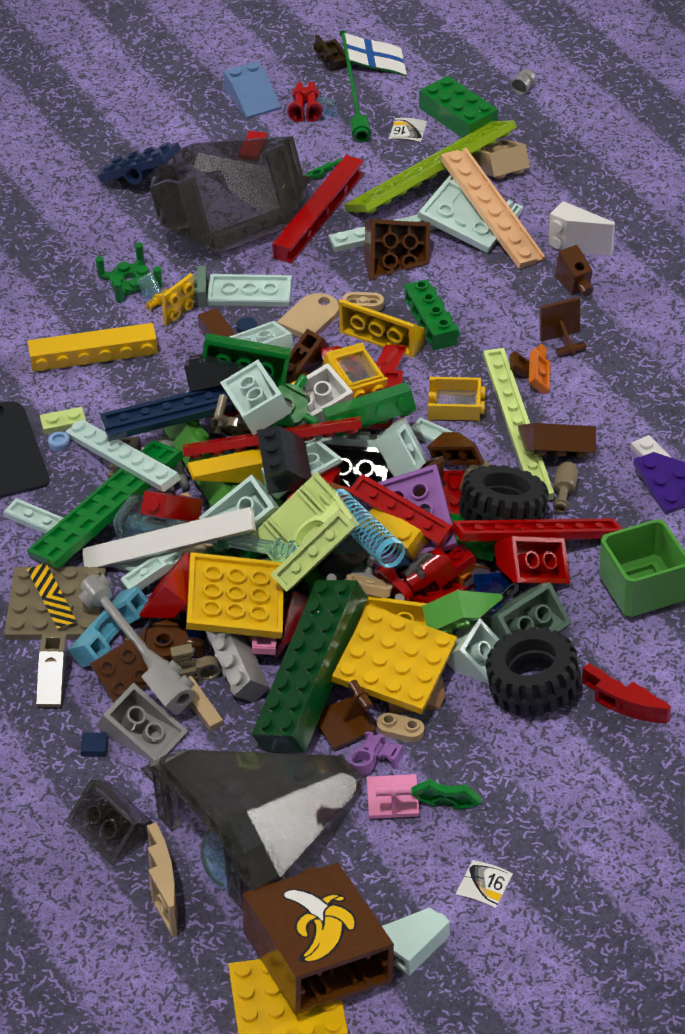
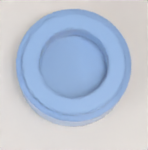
M65 432L51 434L48 438L49 447L54 451L66 450L70 446L69 435Z

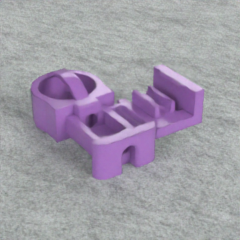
M368 731L364 733L365 741L361 748H355L349 756L351 772L356 775H366L374 769L377 757L378 759L383 758V760L388 758L389 762H392V768L396 769L404 755L403 745L386 742L383 734L375 736L373 732ZM363 760L362 764H355V762Z

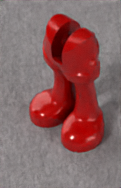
M297 82L292 91V97L295 102L288 105L287 114L291 120L303 122L304 102H307L306 119L308 122H315L321 117L323 111L322 105L316 102L319 97V90L314 82H308V87H303V82Z

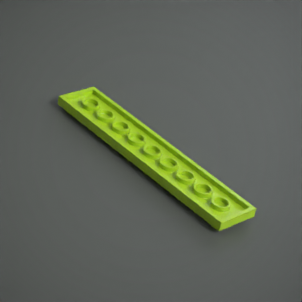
M491 121L344 204L346 212H355V214L365 212L369 214L376 211L377 206L390 203L392 201L391 198L402 196L407 193V189L422 185L423 180L432 179L437 176V172L447 170L440 161L441 154L456 150L463 151L464 148H467L470 154H476L482 150L483 146L496 143L497 138L510 135V131L517 128L515 121Z

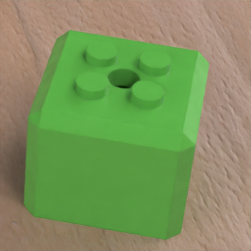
M655 519L603 535L600 548L599 576L624 615L633 617L685 601V551L665 521Z

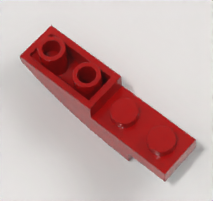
M590 663L583 667L582 684L595 691L594 701L610 710L634 719L667 724L670 721L671 706L666 701L651 694L646 688L634 682H631L626 687L620 681L615 680L602 669L596 668Z

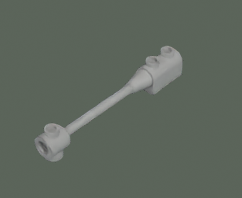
M97 574L86 577L81 583L80 588L82 592L78 597L90 609L94 606H103L129 640L132 639L148 668L141 677L163 705L178 715L193 700L194 692L191 688L195 684L186 675L182 677L179 675L182 668L174 660L169 663V661L164 660L146 646L110 601L112 597L110 587L113 583L104 574L101 577Z

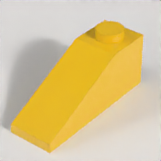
M373 508L370 510V514L403 543L405 555L414 560L427 543L422 531L403 519ZM397 543V546H396V548H395L397 551H398V549H399V544H398V543Z

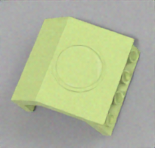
M316 472L250 537L272 561L283 562L270 575L287 592L293 589L355 530L359 523L337 491Z

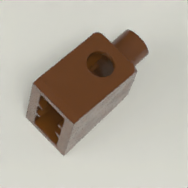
M574 245L560 250L555 272L556 279L571 295L581 292L586 297L592 294L594 289L590 283L593 271L579 246Z

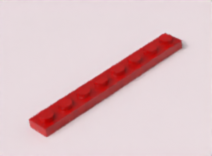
M358 416L284 429L304 438L305 441H310L314 439L313 436L322 435L323 438L336 436L337 432L343 431L345 434H354L358 432V429H362L361 417ZM251 433L183 444L182 449L184 457L189 456L190 459L203 457L204 453L221 455L225 453V450L234 449V452H241L247 450L248 446L256 445V448H260L258 435Z
M614 518L453 521L452 524L453 532L459 540L467 543L471 541H500L511 536L565 538L568 541L572 539L592 540L602 539L605 534L622 530V527Z

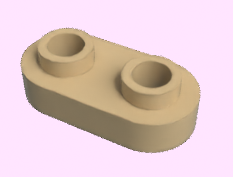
M349 292L342 298V300L377 312L381 311L384 307V298L379 293Z
M348 574L346 580H357L368 595L382 598L390 597L392 585L384 580L358 574Z
M385 713L377 719V731L385 737L407 742H417L424 736V724L415 718Z

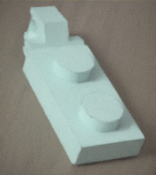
M179 550L163 555L153 556L123 576L121 581L127 589L138 586L142 591L155 580L162 578L182 555Z

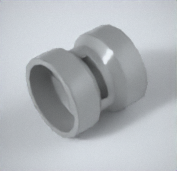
M528 69L521 70L511 82L512 90L521 95L526 94L536 82L535 74Z

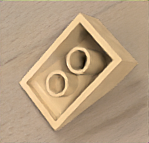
M507 139L497 140L492 145L483 146L480 152L472 154L487 175L494 177V179L504 178L507 173L511 172L512 174H519L524 172V169L530 167L526 144Z

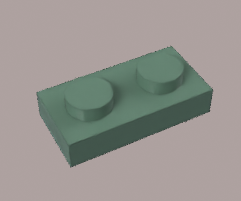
M198 266L197 274L194 275V287H197L194 288V300H198L199 307H207L206 266Z

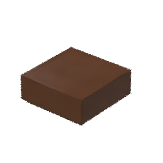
M512 352L509 355L510 370L523 379H527L529 377L530 361L518 352Z

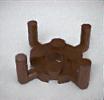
M163 618L162 621L152 624V628L143 630L139 636L150 650L169 662L172 661L171 647L190 643L192 648H195L196 659L205 656L204 641L201 638H187L185 630L180 629L179 625L173 622V618ZM127 636L124 638V643L129 640ZM161 640H168V641H169V642L166 643V644H160V643H159Z

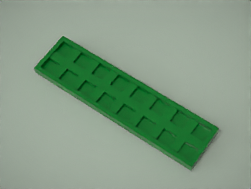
M154 440L140 451L171 469L184 458L181 450ZM120 468L27 549L29 556L58 569L76 552L80 551L92 538L96 537L102 529L112 523L119 514L129 508L152 485Z

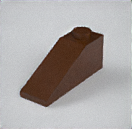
M306 329L291 350L285 384L297 381L300 375L312 372L323 361L321 348L330 347L323 337Z
M443 432L427 446L432 458L441 456L444 458V465H483L485 463L476 443L459 432Z

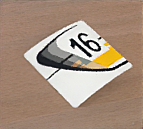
M395 118L389 139H410L421 142L427 121L414 118Z
M472 860L456 895L469 897L496 908L513 873L488 863Z

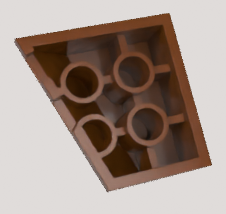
M370 219L365 222L364 262L369 280L376 279L378 276L385 274L386 276L394 274L395 271L402 269L408 270L429 263V222Z

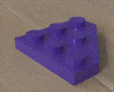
M656 452L634 459L633 465L664 514L685 508V462Z

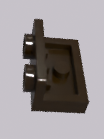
M319 35L315 36L314 51L316 54H319L323 64H326L330 70L347 66L344 49L336 39L324 42Z

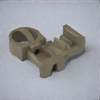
M191 643L170 648L172 660L182 668V671L179 673L181 677L183 675L187 677L192 676L194 680L198 679V682L215 679L220 675L221 669L216 657L204 656L191 660V657L194 656ZM207 666H214L210 670H202Z

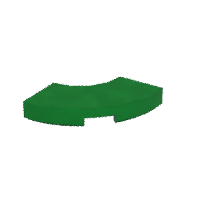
M428 779L411 787L412 796L431 806L437 807V804L453 805L452 809H467L481 805L482 798L466 784L446 786Z

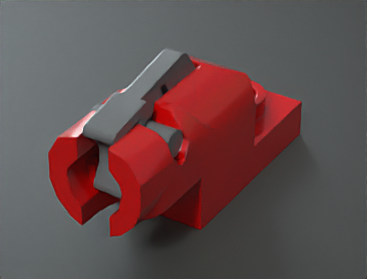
M463 543L447 555L437 547L430 553L425 552L400 574L404 581L410 584L415 593L431 582H434L439 588L443 587L477 560Z

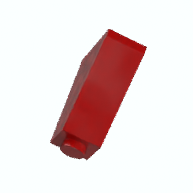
M144 491L140 514L195 521L199 520L201 516L203 499L162 491Z

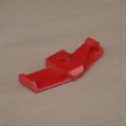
M385 344L376 362L384 377L388 378L385 388L403 382V370H397L406 353V345Z

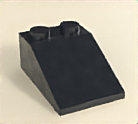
M202 353L190 355L184 364L189 391L219 386L221 381L245 368L247 365L208 355L202 356Z

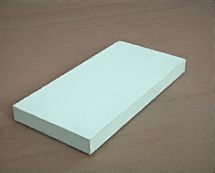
M210 274L207 305L289 307L292 276Z

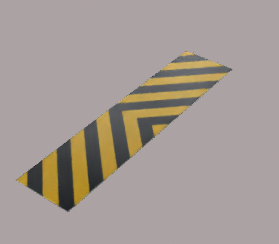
M47 563L27 569L57 629L77 622Z

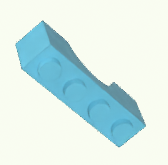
M137 586L121 591L112 603L130 624L141 617L139 613L148 599ZM104 610L72 644L68 651L81 668L90 666V663L107 654L112 649L109 643L121 628L109 613Z

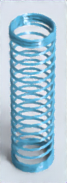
M337 489L336 491L339 496L347 495L341 499L348 498V501L344 503H347L346 506L350 512L353 511V516L357 514L355 519L357 520L361 517L358 523L360 524L364 521L361 526L353 530L349 535L384 568H392L398 565L405 555L403 543L377 521L366 508L359 504L348 491ZM395 543L394 549L388 555L381 557V554L387 552L392 544ZM398 543L399 549L395 556L389 560L382 561L381 559L387 558L394 552ZM400 549H401V552H400L399 557H398L394 562L389 563V564H384V563H386V562H389V561L393 560V559L398 555V553H399V551H400Z

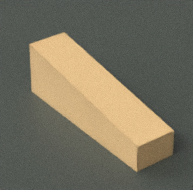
M188 677L195 684L191 688L194 692V698L189 704L191 709L210 732L223 726V719L193 677Z

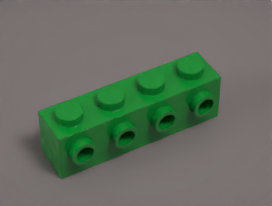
M428 279L405 284L404 300L419 326L425 328V337L433 351L457 345V337L460 336L458 325L453 323L450 312L445 310L444 302L438 298L436 288L431 286Z
M406 382L322 408L326 422L360 416L362 429L358 430L367 429L369 425L375 423L383 424L389 422L391 418L397 416H408L417 410L412 390ZM344 431L336 433V437L347 435Z

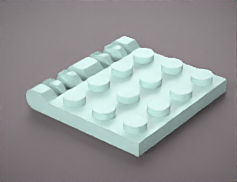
M451 175L418 213L417 218L429 222L431 225L486 253L498 241ZM508 200L506 203L518 218L522 213L523 206L517 203L513 205V201Z

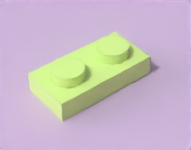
M82 407L40 415L44 435L68 430L75 422L81 419L86 421Z

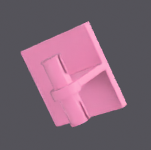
M416 774L367 777L369 819L419 816L418 799L411 794V787L417 785Z

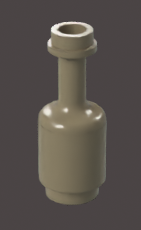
M563 462L556 470L553 486L554 490L558 493V499L554 500L553 509L557 513H565L569 507L567 496L573 494L576 489L579 472L577 466L572 462Z

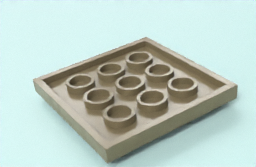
M14 567L4 632L5 640H41L42 634H66L67 640H77L102 613V606H94L90 609L82 602L78 595L82 592L80 588L82 581L93 574H97L100 577L103 574L106 576V567H59L58 569L49 567L77 621L58 629L27 569L32 567Z

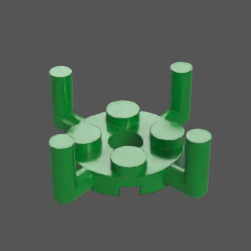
M142 243L135 244L136 262L134 264L120 262L112 272L105 271L104 258L102 256L95 258L97 276L100 279L110 281L117 303H121L126 295H134L135 292L140 290L142 292L148 287L156 289L163 287L161 267L156 266L153 268L154 280L150 279L148 267L143 265L145 260Z
M300 375L294 385L284 384L277 386L285 401H289L292 404L290 409L292 413L268 427H295L302 421L308 424L319 423L316 417L307 413L308 401L303 392L308 387L306 375Z

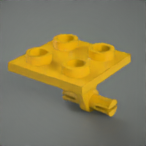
M190 273L167 290L165 288L161 293L154 294L152 299L145 303V307L149 311L157 305L162 306L163 324L165 326L172 321H176L185 311L192 309L194 305L193 274Z

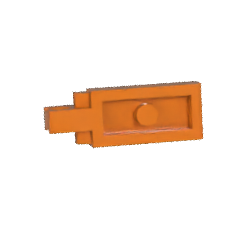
M540 343L539 346L530 352L529 384L533 389H537L541 394H545L550 390L551 362L546 359L547 348Z

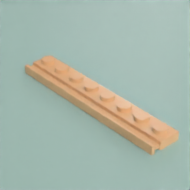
M464 148L463 151L456 150L441 154L440 161L518 269L534 265L538 261L543 262L545 259L544 253L467 148Z

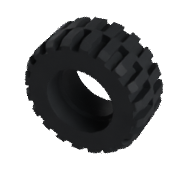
M506 465L480 466L478 469L471 470L464 477L459 512L464 521L545 519L549 491L545 483L538 476H533L531 472L522 471L520 468H511Z
M529 627L527 630L518 629L513 634L508 633L505 635L502 641L498 640L493 646L494 649L491 648L487 655L485 667L492 697L501 708L506 711L510 710V713L515 715L520 713L524 717H531V715L544 716L546 712H556L558 707H564L569 703V699H573L581 684L576 648L569 638L565 635L562 636V633L556 630L550 631L549 628L545 627L541 629H536V627ZM546 668L545 671L538 674L520 675L529 669Z

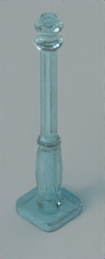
M134 494L128 497L113 520V526L118 539L187 523L177 519L140 514L143 499L141 496ZM243 535L207 543L269 554L276 561L282 557H285L286 560L300 547L295 540L285 543L280 537L271 541Z

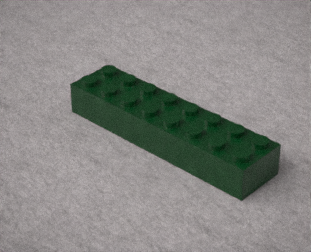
M316 580L251 734L263 751L306 753L334 682H331L332 675L355 632L368 600V596L357 580Z

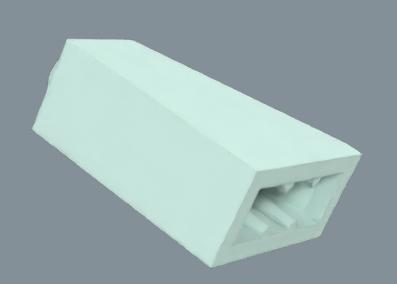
M431 908L382 926L394 943L393 965L409 976L450 936V921L445 915L437 913Z

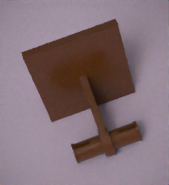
M580 297L540 306V341L560 338L564 347L556 348L557 357L567 354L572 356L575 355V352L586 350V343L584 341L573 344L569 337L570 334L580 332Z
M132 639L90 663L113 703L133 683L140 689L147 685L141 676L148 668Z
M352 680L348 684L354 695L323 708L317 723L319 730L333 751L365 738V732H377L376 727L366 714V711L373 708V703L368 698L366 689L361 688L357 680Z

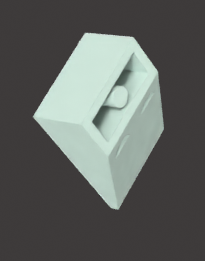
M400 417L375 439L377 449L383 455L388 470L394 477L418 470L426 463L425 453L406 417Z

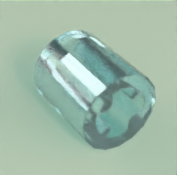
M153 272L136 279L145 299L161 292Z

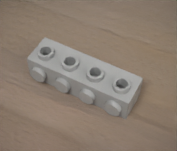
M206 631L207 640L212 644L215 651L214 655L222 666V673L231 686L230 691L237 698H243L250 702L258 700L270 687L255 654H252V648L246 635Z

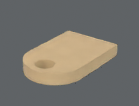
M314 293L307 295L281 317L277 323L300 338L306 329L319 335L338 317V302L328 294ZM326 302V303H329V304H327V305H321L320 303Z

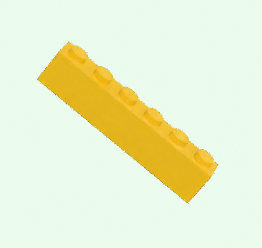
M153 323L28 340L32 372L158 354Z

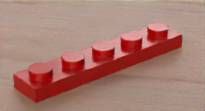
M363 474L360 475L348 491L352 497L369 507L403 519L420 529L426 540L440 548L454 531L452 525Z

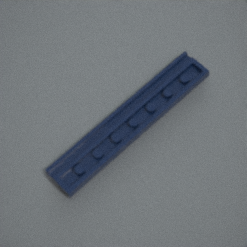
M219 385L101 413L100 420L108 441H113L214 416L219 395L228 396L223 386ZM229 396L224 413L237 410Z

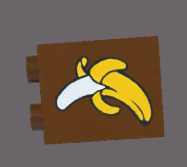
M338 862L321 868H307L296 876L272 884L261 883L250 891L242 893L243 932L295 1015L393 982L394 943Z

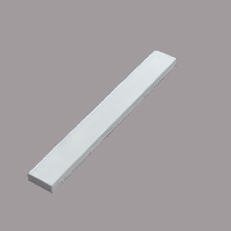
M251 507L82 548L84 567L100 568L115 566L256 531L254 511Z

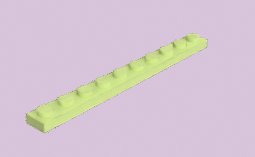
M505 349L484 350L483 358L520 469L531 472L533 476H538L545 483L549 491L548 500H553L554 491L542 456L533 455V451H525L518 431V425L530 424L513 372L510 370Z

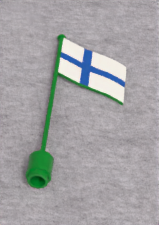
M341 30L339 35L343 41L356 115L350 120L352 137L357 142L362 143L369 139L371 130L368 118L359 113L350 62L407 76L400 47L384 42L363 39L347 34L345 30Z

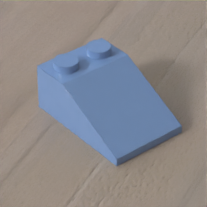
M258 61L223 71L224 89L246 119L282 109L270 80Z

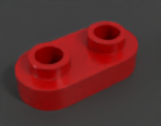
M380 565L374 570L376 578L392 585L391 594L394 597L400 593L404 596V601H410L413 598V589L407 581H402L397 576V572L393 567L384 568Z

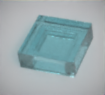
M320 95L317 98V102L322 105V115L335 118L337 116V100Z

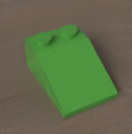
M456 590L422 606L426 626L452 634V630L456 628L469 627L470 622L479 619L501 601L503 596L496 593Z

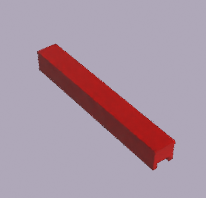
M347 154L272 243L273 259L292 264L364 175V172L359 171L360 166L363 164L362 159Z

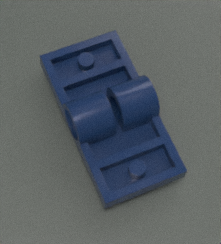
M166 142L161 144L159 148L154 149L152 146L143 150L142 153L135 151L124 158L122 156L115 157L111 160L112 163L104 166L103 171L97 176L100 182L125 176L129 183L139 184L157 166L166 164L181 150L178 142L173 144Z

